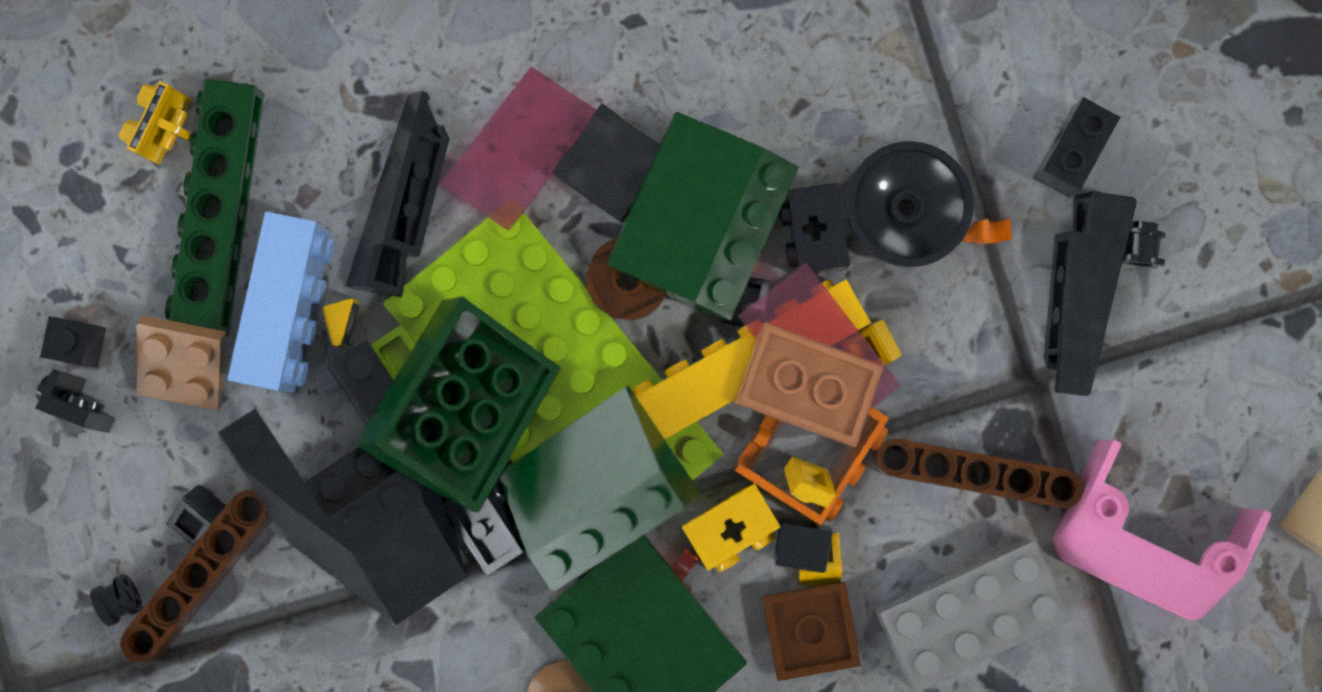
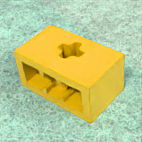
M755 483L749 484L681 525L707 571L716 567L719 573L739 562L741 559L737 553L752 545L754 550L757 551L777 539L774 531L781 528ZM731 519L734 523L743 522L744 527L739 530L741 535L739 540L734 541L730 536L723 539L721 533L726 530L724 524L726 520Z

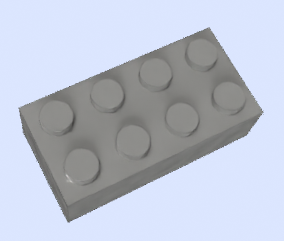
M1025 538L874 609L909 686L916 692L1072 620L1036 542Z

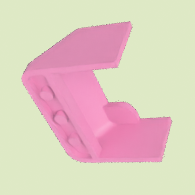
M1097 440L1080 477L1083 484L1082 497L1075 505L1066 508L1053 536L1052 546L1055 555L1062 562L1178 617L1187 620H1198L1205 617L1244 577L1272 514L1265 510L1241 508L1227 542H1216L1210 545L1203 553L1197 565L1122 529L1129 511L1127 498L1119 489L1104 483L1122 443L1116 440Z

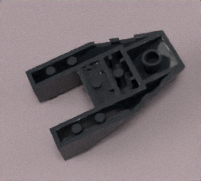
M367 339L331 360L328 370L365 426H367L391 386L393 379ZM256 408L218 431V437L289 544L302 552L393 624H399L467 577L453 523L442 505L447 502L445 496L389 467L361 447L351 451L304 482Z

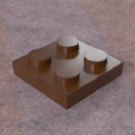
M845 581L762 596L777 681L861 666Z

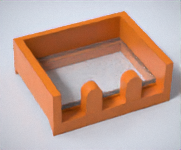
M870 406L857 447H850L765 415L731 469L821 526L825 519L831 522L841 509L844 501L839 497L847 484L854 486L863 474L866 465L862 463V460L871 448L876 451L884 441L889 431L884 425L889 418ZM792 456L829 470L836 496L828 508L813 502L804 503L794 495H791L784 468Z

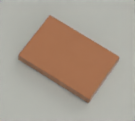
M763 322L734 404L850 447H857L884 366Z

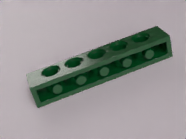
M205 79L204 89L199 90L197 94L196 113L200 115L198 130L192 132L189 145L190 154L194 156L192 171L186 173L183 185L184 195L188 198L186 211L180 214L177 225V233L181 238L180 252L174 255L171 266V275L175 279L173 295H169L165 306V317L167 320L225 331L226 337H229L264 100V93L255 85ZM231 117L233 119L232 130L226 135L218 136L217 126L219 122L224 118ZM219 158H226V171L218 177H213L211 166L214 161ZM219 198L221 201L219 214L213 218H207L205 214L207 203L212 199ZM213 239L215 243L213 255L208 259L202 260L199 255L200 245L205 240ZM206 280L209 285V293L203 300L196 301L193 296L194 286L199 281Z

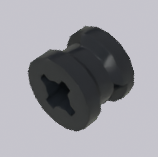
M126 574L115 577L113 583L108 586L99 585L91 589L90 597L93 607L101 621L109 627L119 623L121 616L125 614L135 615L143 609L141 596L133 581Z

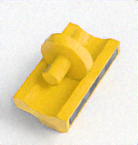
M161 81L158 82L157 86L144 84L137 96V104L145 108L139 123L130 119L124 123L119 133V138L128 144L126 149L160 165L167 150L171 151L177 137L189 141L192 133L183 129L182 126L188 116L186 111L192 98Z

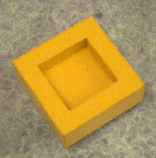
M794 456L791 457L784 468L791 495H794L804 503L813 502L828 508L836 496L829 470Z

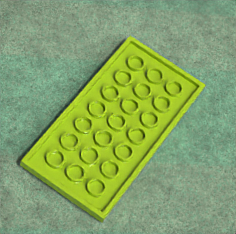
M512 198L404 286L402 297L392 295L383 303L398 323L404 325L412 339L417 343L441 301L463 296L561 367L512 453L510 459L513 463L626 386L633 389L649 379L653 386L663 381L612 318L594 304L588 289ZM698 422L665 439L692 480L724 455Z

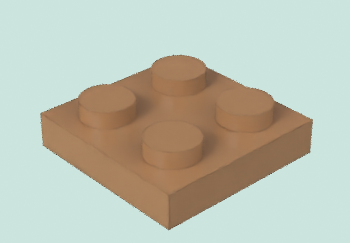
M143 315L137 323L136 395L218 411L224 398L226 332Z

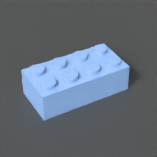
M265 211L227 380L294 394L297 393L298 386L303 387L308 374V362H304L307 345H313L317 333V321H313L316 304L321 305L323 303L327 283L325 280H322L325 264H331L336 246L335 240L331 239L332 232L319 223Z

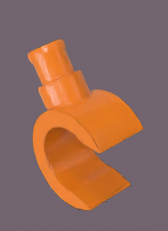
M1010 218L990 223L989 219L973 222V226H969L961 242L993 244L1010 241L1013 239Z

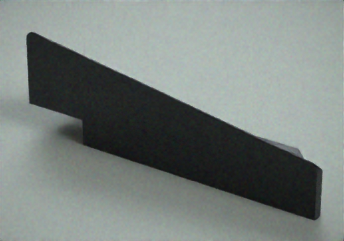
M424 91L408 95L346 281V287L381 295L402 297L407 256L411 258L420 257L450 140L444 126L437 124L427 104L430 97Z
M1096 191L1075 195L1073 201V231L1055 234L1043 357L1047 368L1057 370L1055 393L1079 396L1091 394L1137 200L1134 197Z

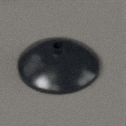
M916 141L889 144L868 156L852 177L846 199L848 221L853 234L862 247L875 258L887 264L906 268L926 266L939 261L951 253L965 237L971 224L974 208L970 182L958 162L938 147ZM901 202H908L912 205L913 212L911 215L906 216L900 213L899 204Z

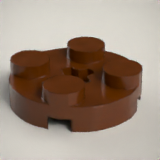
M615 238L603 244L592 257L586 277L587 289L594 304L611 318L626 321L639 320L655 312L667 295L637 280L635 281L636 288L633 290H628L626 286L619 287L616 281L621 278V273L605 265L617 240Z

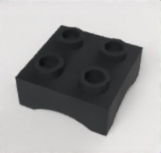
M601 103L578 139L553 169V173L558 179L617 221L623 223L630 212L660 144L637 130L613 110Z

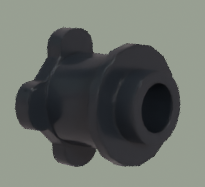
M1133 221L1124 253L1123 265L1157 268L1158 266L1165 265V259L1159 258L1161 239L1166 238V233L1158 231L1159 224L1147 221Z

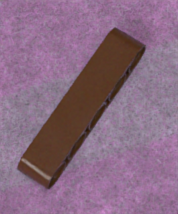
M886 439L872 454L875 468L881 474L889 477L1060 508H1068L1075 505L1083 494V484L1080 477L1072 471L903 439ZM892 445L898 447L904 455L902 465L895 470L889 469L883 461L885 450ZM933 453L940 455L945 462L943 473L935 478L930 476L925 469L926 459ZM975 461L980 462L986 470L985 479L978 485L972 484L967 477V469ZM1016 469L1022 470L1027 477L1026 487L1018 493L1014 492L1009 485L1010 474ZM1060 476L1066 480L1068 492L1063 499L1057 500L1051 493V484L1055 478Z
M253 489L241 491L229 501L126 628L121 636L120 647L127 659L141 663L162 655L272 521L273 518ZM250 497L258 499L262 507L261 514L256 520L250 519L244 510L245 503ZM223 530L229 531L234 537V547L229 553L222 551L218 544V537ZM197 563L203 565L207 571V580L203 586L196 584L192 579V569ZM169 597L175 598L180 605V613L176 619L170 617L165 611V602ZM142 630L152 636L153 647L150 652L143 650L139 646L138 636Z

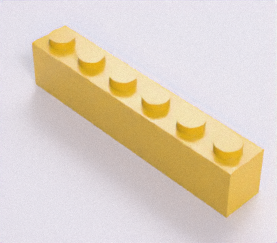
M831 279L821 283L809 291L813 298L800 305L796 299L785 303L773 311L777 318L768 322L828 346L838 343L871 324L847 279L834 285ZM760 319L739 329L737 332L741 338L726 345L724 340L721 339L703 349L701 352L704 358L691 366L687 359L665 370L664 372L668 378L655 386L652 385L649 379L631 389L664 439L669 438L735 400L762 325Z

